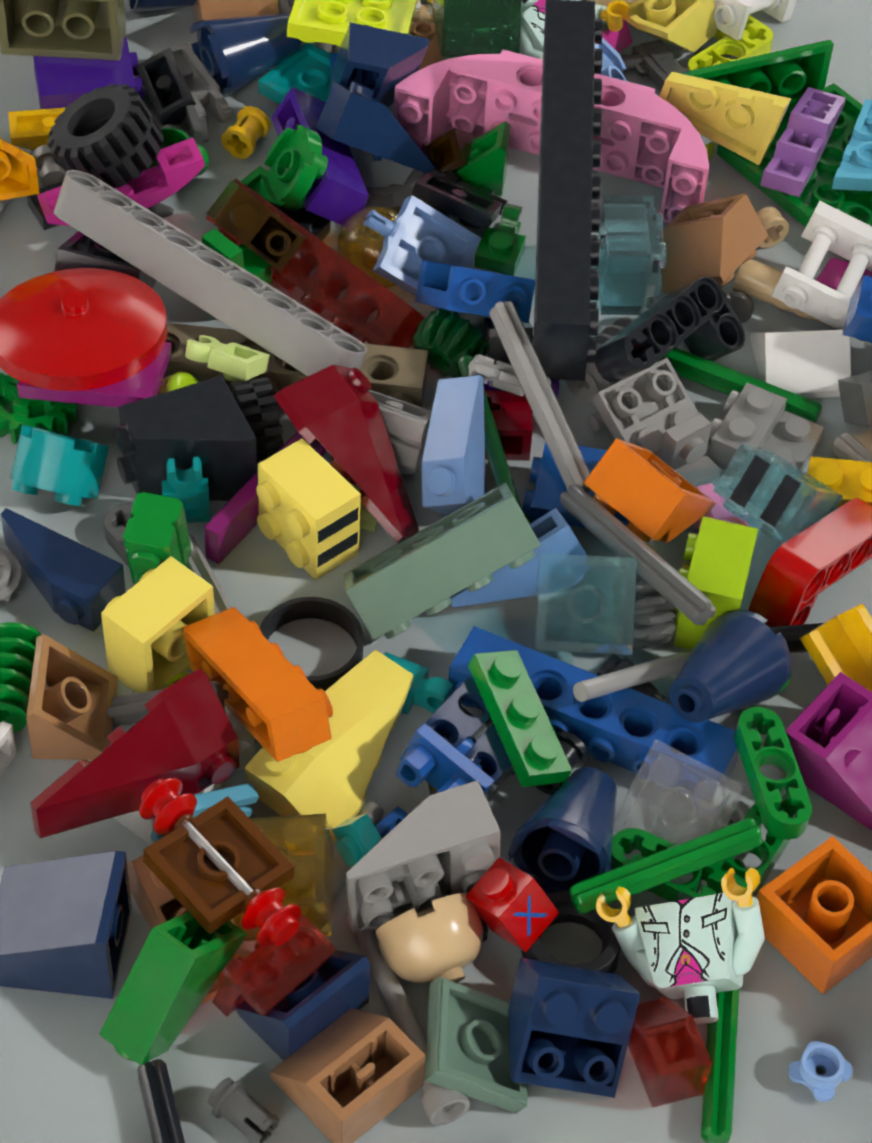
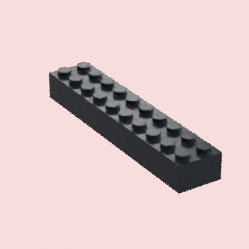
M546 0L533 348L546 377L552 380L585 381L586 364L595 363L596 337L589 335H598L599 308H597V302H590V300H598L599 274H597V268H591V266H599L600 240H598V235H591V232L599 233L600 206H598V203L592 202V199H600L601 173L592 170L593 167H600L601 141L593 139V136L601 135L602 110L594 109V104L601 105L602 79L594 78V74H601L603 50L595 48V44H602L603 19H595V1Z

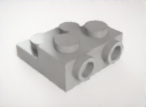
M746 383L741 393L732 390L723 409V414L726 415L724 420L715 418L712 421L708 444H711L708 457L719 468L743 477L754 456L757 455L771 464L759 484L776 491L786 474L798 481L810 460V456L813 455L822 440L825 427L785 411L787 398Z

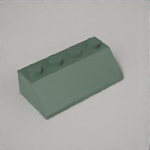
M504 483L344 573L345 592L373 640L383 634L386 639H390L407 630L411 626L409 620L425 611L430 616L448 607L452 603L450 597L467 588L469 592H474L486 586L494 579L492 573L502 567L509 565L511 569L527 563L535 557L536 554L533 550L540 547L541 544L507 483Z

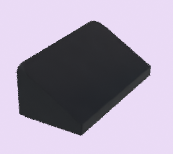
M168 48L135 66L139 76L142 78V83L158 119L163 126L181 124L186 117V106H195L196 104L171 49Z

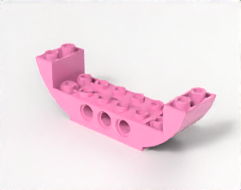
M502 50L500 54H475L431 64L412 73L395 86L394 117L427 158L426 145L442 136L445 131L457 128L471 133L473 138L477 139L505 121L511 125L509 147L539 155L543 60ZM594 74V78L602 79L601 105L594 104V109L602 110L601 135L593 136V139L601 141L600 167H593V170L664 188L659 217L661 222L670 223L686 206L703 203L709 173L708 154L699 132L689 119L672 104L657 96L655 88Z

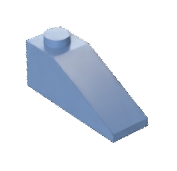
M481 375L439 379L437 383L422 457V506L445 515L451 514L486 494L483 376Z
M555 508L530 524L541 544L540 547L533 550L536 554L534 558L517 568L511 569L509 565H506L493 572L494 579L479 590L469 592L465 588L450 597L452 600L451 606L455 608L555 593L563 587L577 584L583 579L585 573L595 567L558 509Z

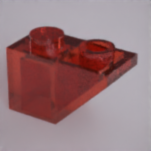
M667 997L639 1003L628 1048L652 1108L703 1095L712 1062L693 1016Z

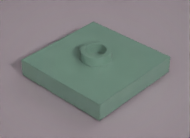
M438 977L429 986L424 1081L449 1090L458 1091L466 1096L516 1114L527 1107L528 1084L513 1082L510 1078L509 1002L443 977Z

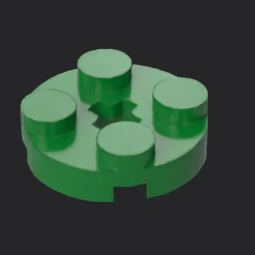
M296 125L298 128L296 131L287 128L274 141L264 165L271 167L268 180L261 177L260 183L261 194L265 201L291 211H297L302 207L306 194L314 180L320 179L324 175L328 165L327 156L322 154V142L319 134L302 125Z

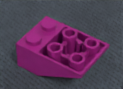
M840 672L785 731L805 786L872 831V692Z

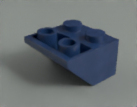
M350 22L330 73L329 94L334 82L349 87L351 82L355 81L373 89V98L386 107L394 104L395 86L412 73L418 71L428 49L429 39Z
M520 958L508 1007L510 1078L512 1081L615 1098L640 993L617 974Z

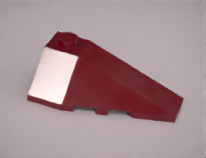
M333 364L278 391L273 397L298 432L309 444L316 439L331 454L332 462L330 465L348 482L361 488L359 492L361 494V503L395 542L399 543L419 532L379 405L369 392L372 386L367 377L357 368Z
M201 668L157 693L144 704L149 710L146 716L127 732L120 726L106 737L110 743L92 762L87 760L78 761L30 802L34 830L40 838L138 811L142 802L141 796L143 792L156 780L178 778L183 784L180 795L186 793L194 795L212 784H220L226 781L240 767L238 736L206 673Z

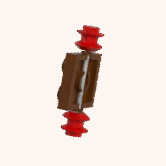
M178 778L159 779L151 783L141 796L142 802L139 807V815L146 820L156 818L153 826L154 831L158 835L166 836L143 850V862L209 934L244 911L241 922L242 927L246 930L260 929L257 936V943L260 946L266 947L272 944L280 946L290 940L299 928L298 919L301 914V908L297 904H290L284 907L282 904L286 894L279 887L294 878L295 866L228 796L193 818L197 806V798L191 793L180 795L183 784Z

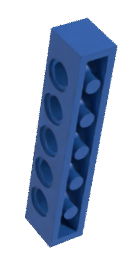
M474 626L449 667L448 681L453 684V688L448 697L467 678L475 683L468 668V664L474 654L517 650L554 731L563 729L577 736L586 746L588 754L598 761L610 762L630 770L642 779L657 781L681 791L691 799L717 804L739 755L734 740L735 730L711 720L697 723L685 720L675 711L671 704L631 688L580 702L574 697V685L577 682L598 677V675ZM464 699L462 703L466 707H475L482 710L473 700Z

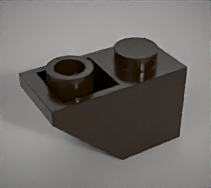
M232 180L206 213L279 272L283 270L307 239Z

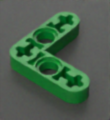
M781 802L778 811L786 812L784 804ZM755 803L749 809L744 819H754L761 830L763 823ZM788 815V817L794 818V815ZM626 828L613 836L611 869L675 845L644 830ZM767 832L765 841L762 839V844L758 848L747 851L759 857L762 862L758 867L754 868L759 872L760 883L752 893V897H756L790 842V839H781ZM634 849L641 851V855L635 854L631 859L624 857V853L630 854ZM734 857L690 873L692 879L689 882L675 884L669 881L647 891L670 902L724 893L721 887L722 878L730 868L734 869L736 883L741 887H747L745 873L748 869L737 865L733 860ZM701 881H706L707 886L702 885L701 893H698Z

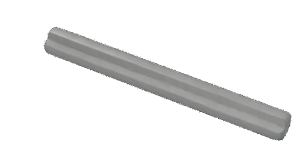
M500 301L490 310L489 316L567 489L570 485H579L588 493L590 488L584 484V481L590 475V472L518 312L512 302L503 303Z

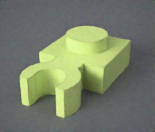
M200 335L199 342L191 339L187 340L185 353L187 359L208 363L207 368L222 372L223 377L229 381H246L268 372L270 354L234 342L223 344L216 338L207 335Z

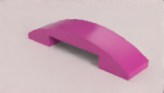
M190 138L161 149L158 156H156L158 166L142 171L141 175L137 178L132 179L120 188L116 187L114 189L148 209L170 197L189 183L203 169L205 162L194 138ZM62 186L37 195L48 224L70 226L54 214L55 205Z

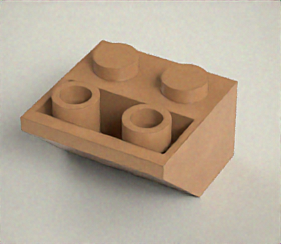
M746 193L686 206L663 229L660 288L663 293L672 292L704 276L712 278L721 287L735 277L734 271L742 263L749 261L757 254L756 249L769 235Z
M351 1008L272 1069L269 1075L331 1143H354L423 1087L426 1055L390 1018Z

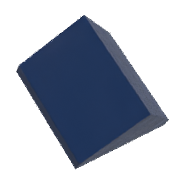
M314 945L237 1005L235 1010L242 1020L284 1061L349 1009L355 1008L360 1010L369 1003L371 965L364 955Z

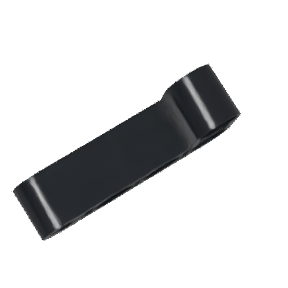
M704 276L670 292L602 344L596 351L595 366L603 379L616 383L650 368L682 341L685 342L691 354L714 361L741 349L745 343V331L720 286L712 278Z

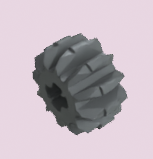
M633 569L630 572L620 573L614 587L616 594L614 603L616 606L615 617L619 623V632L623 635L625 643L628 646L644 647V649L670 643L676 629L674 620L677 614L674 605Z

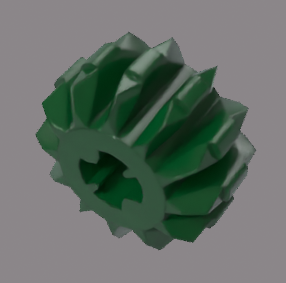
M441 308L438 311H431L427 318H423L417 327V332L413 336L414 342L412 344L414 349L428 350L427 363L431 366V369H436L443 377L449 375L452 378L462 377L458 367V360L461 356L471 355L475 357V355L479 354L485 356L489 345L487 340L482 337L481 329L474 327L470 320L460 317L458 312L451 314L448 310Z

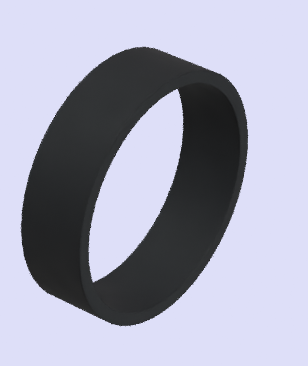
M301 597L286 601L270 611L261 623L260 630L267 640L278 628L289 622L315 618L330 621L340 626L349 633L356 644L357 649L353 657L340 669L325 675L306 676L307 680L316 689L321 688L326 691L363 660L364 637L360 622L348 608L330 599Z

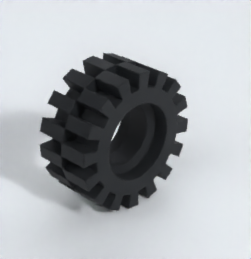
M261 377L229 384V390L256 437L257 461L271 457L284 445V439L281 435L283 429L279 418H281L280 412L277 410V401L273 397V388L269 384V379Z

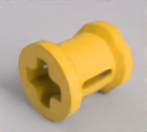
M253 106L241 108L236 116L237 122L234 126L228 127L221 136L223 147L232 156L239 159H247L255 151L258 139L265 137L271 129V122L268 116L262 110Z

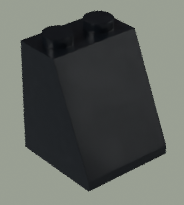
M222 376L118 406L120 426L114 428V433L123 457L117 458V465L123 482L125 484L132 483L137 494L146 492L162 495V481L167 480L166 462L169 458H174L175 467L179 470L190 469L193 466V457L200 458L203 478H208L209 501H229L257 473L256 437Z

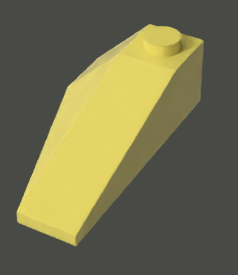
M641 0L628 4L630 10L628 23L658 40L660 39L683 50L695 52L717 33L714 20V0Z
M377 650L370 653L325 691L333 709L332 717L328 718L331 740L314 746L307 752L295 754L279 762H276L262 747L244 767L248 783H251L259 795L258 799L321 844L330 848L337 840L332 829L345 820L356 817L362 809L369 782L374 770L377 771L384 745L391 729L396 725L413 683V674Z

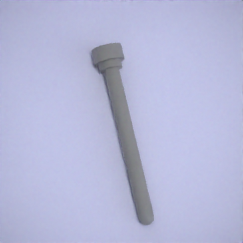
M348 907L347 910H346L345 916H346V919H347L348 924H349V926H350L349 907ZM366 928L353 933L363 955L367 957L371 965L370 970L396 1025L426 1055L427 1038L396 973L389 968L381 954L375 930ZM424 1081L425 1085L422 1088L424 1096L422 1097L421 1104L431 1124L445 1125L451 1123L468 1111L470 1102L466 1095Z

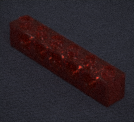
M236 178L233 180L307 238L281 272L271 265V268L275 270L271 276L274 281L290 293L295 287L299 288L304 292L300 298L302 302L318 314H321L326 308L334 314L329 321L330 323L350 335L354 331L358 332L364 337L361 341L364 344L409 348L414 342L413 336L417 332V327L424 316ZM207 215L206 219L219 228L218 231L234 244H242L239 239ZM318 267L316 273L309 278L311 271ZM348 288L345 296L338 300L340 293ZM378 310L376 317L367 323L369 316Z

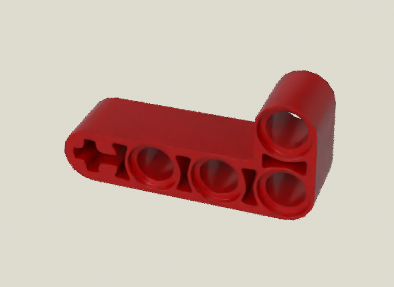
M856 497L783 543L769 559L748 611L760 614L768 621L765 624L769 627L804 624L818 594L872 558V506Z

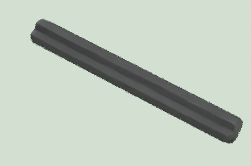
M570 485L567 491L561 493L560 502L564 505V509L695 625H704L708 618L714 616L716 609L707 596L579 485Z

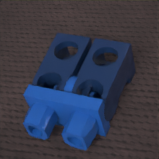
M467 678L435 713L415 731L400 758L401 763L395 772L396 776L407 786L418 787L426 780L439 793L478 780L487 799L511 774H515L494 724L491 725L493 721L480 692L472 680ZM464 699L475 701L481 707L483 715L475 717L462 707L461 704Z

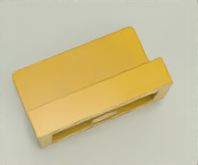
M859 604L834 616L800 638L828 685L841 672L872 692V617L863 604Z

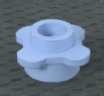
M820 1041L808 1043L802 1058L799 1061L791 1062L788 1068V1076L791 1081L805 1085L813 1092L814 1098L821 1102L831 1101L835 1096V1088L842 1081L850 1080L853 1073L851 1064L844 1060L837 1048ZM821 1068L825 1071V1074L819 1075L815 1069Z

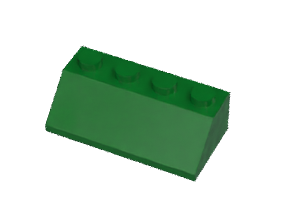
M825 40L695 69L681 74L791 98L788 105L790 106L801 99L808 87L817 90L825 88L834 44L831 40Z

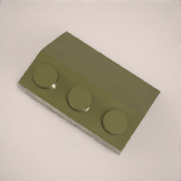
M0 0V43L2 54L121 61L126 34L124 0Z

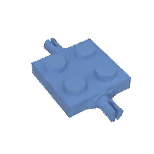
M413 195L404 200L394 221H390L372 209L363 223L364 226L384 236L383 249L373 271L415 297L422 260L473 268V256L481 240V237Z

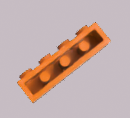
M235 607L182 627L191 670L194 672L201 668L206 673L209 681H219L221 683L222 689L228 691V699L224 700V705L276 762L295 754L307 752L312 747L332 739L328 718L332 717L333 709L327 694L321 688L316 689L307 680L300 666H293L284 657L277 643H270L262 635L255 621L249 622Z

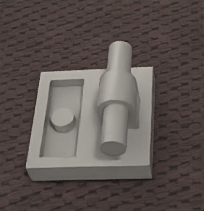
M665 358L653 364L650 368L638 372L591 397L598 412L590 415L588 422L594 431L597 432L608 427L614 440L617 438L649 449L660 458L665 430L699 413L669 359Z

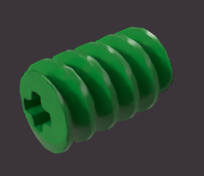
M6 622L0 623V723L4 721L11 724L13 733L21 731L27 725L26 716L36 639L42 634L34 627L26 624Z

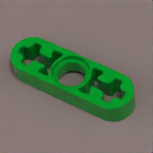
M764 707L748 708L739 717L734 740L762 823L766 830L775 837L781 839L798 838L805 832L813 808L780 717L770 709ZM760 734H767L764 747L760 749L762 744ZM766 764L775 765L783 770L786 777L780 780L767 778L762 774L759 767ZM784 795L785 798L783 804L786 809V812L778 811L782 802V796ZM788 815H796L795 818L788 817Z

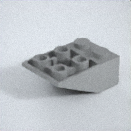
M478 780L428 796L346 873L350 927L353 933L366 928L377 930L389 920L413 908L418 913L432 908L431 901L457 893H468L500 857L501 831Z

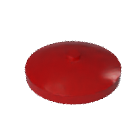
M75 268L54 271L34 277L17 285L0 299V368L11 377L23 383L57 391L90 390L121 382L149 366L162 351L168 333L164 303L150 286L135 277L117 271L97 268Z

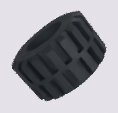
M109 84L106 87L102 88L101 86L87 94L85 93L65 108V111L54 121L56 124L49 131L48 146L65 171H82L97 177L113 188H120L141 175L140 173L153 163V158L158 156L161 150L159 146L163 143L164 137L161 127L134 88H130L126 84L119 86L117 84Z

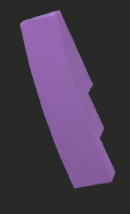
M808 87L790 113L787 128L777 141L774 157L763 172L760 186L800 197L831 137L844 107L845 97Z

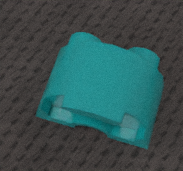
M22 425L10 479L13 480L11 489L31 495H38L39 489L55 492V501L75 506H81L82 498L98 499L109 445Z

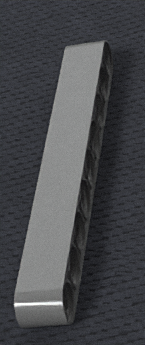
M77 170L66 171L54 209V214L59 219L305 375L310 376L333 364L360 370L367 353V347L361 341L97 177Z

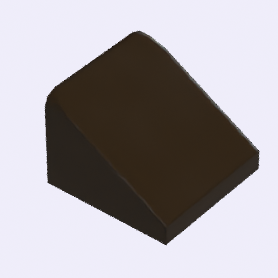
M453 128L426 145L428 159L435 166L436 170L448 174L450 171L455 173L466 166L473 142L472 134Z

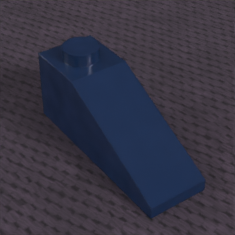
M352 81L349 87L334 82L316 125L318 130L333 140L423 173L432 172L433 169H436L389 109L372 97L374 94L373 89L355 81Z
M5 508L1 513L5 545L10 552L17 558L23 570L54 613L58 614L69 624H79L94 632L102 623L101 612L106 608L107 604L113 598L126 593L123 564Z

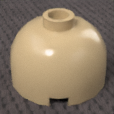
M457 893L431 901L432 908L418 913L413 908L379 927L375 932L381 954L389 968L402 979L415 984L433 982L438 977H443L456 983L463 980L465 975L462 969L476 959L483 944L481 918L472 903L465 897L468 893Z

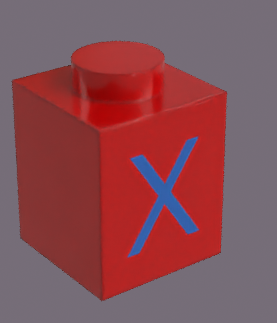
M500 857L465 896L492 932L525 953L559 914V911L532 876Z

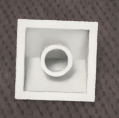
M844 329L751 332L750 341L761 381L805 398L840 397L838 380L851 376L850 337L842 335Z

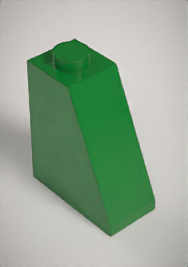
M189 912L153 927L99 1035L111 1043L120 1056L134 1061L140 1066L167 1052L237 952L247 933L231 921H228L209 934Z

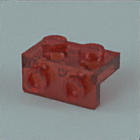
M301 913L298 919L299 928L295 935L286 943L280 946L272 944L266 947L256 943L254 946L256 950L247 958L243 959L241 956H238L224 968L217 978L222 984L212 1003L228 1017L247 1001L258 1014L264 1016L333 955L335 946Z

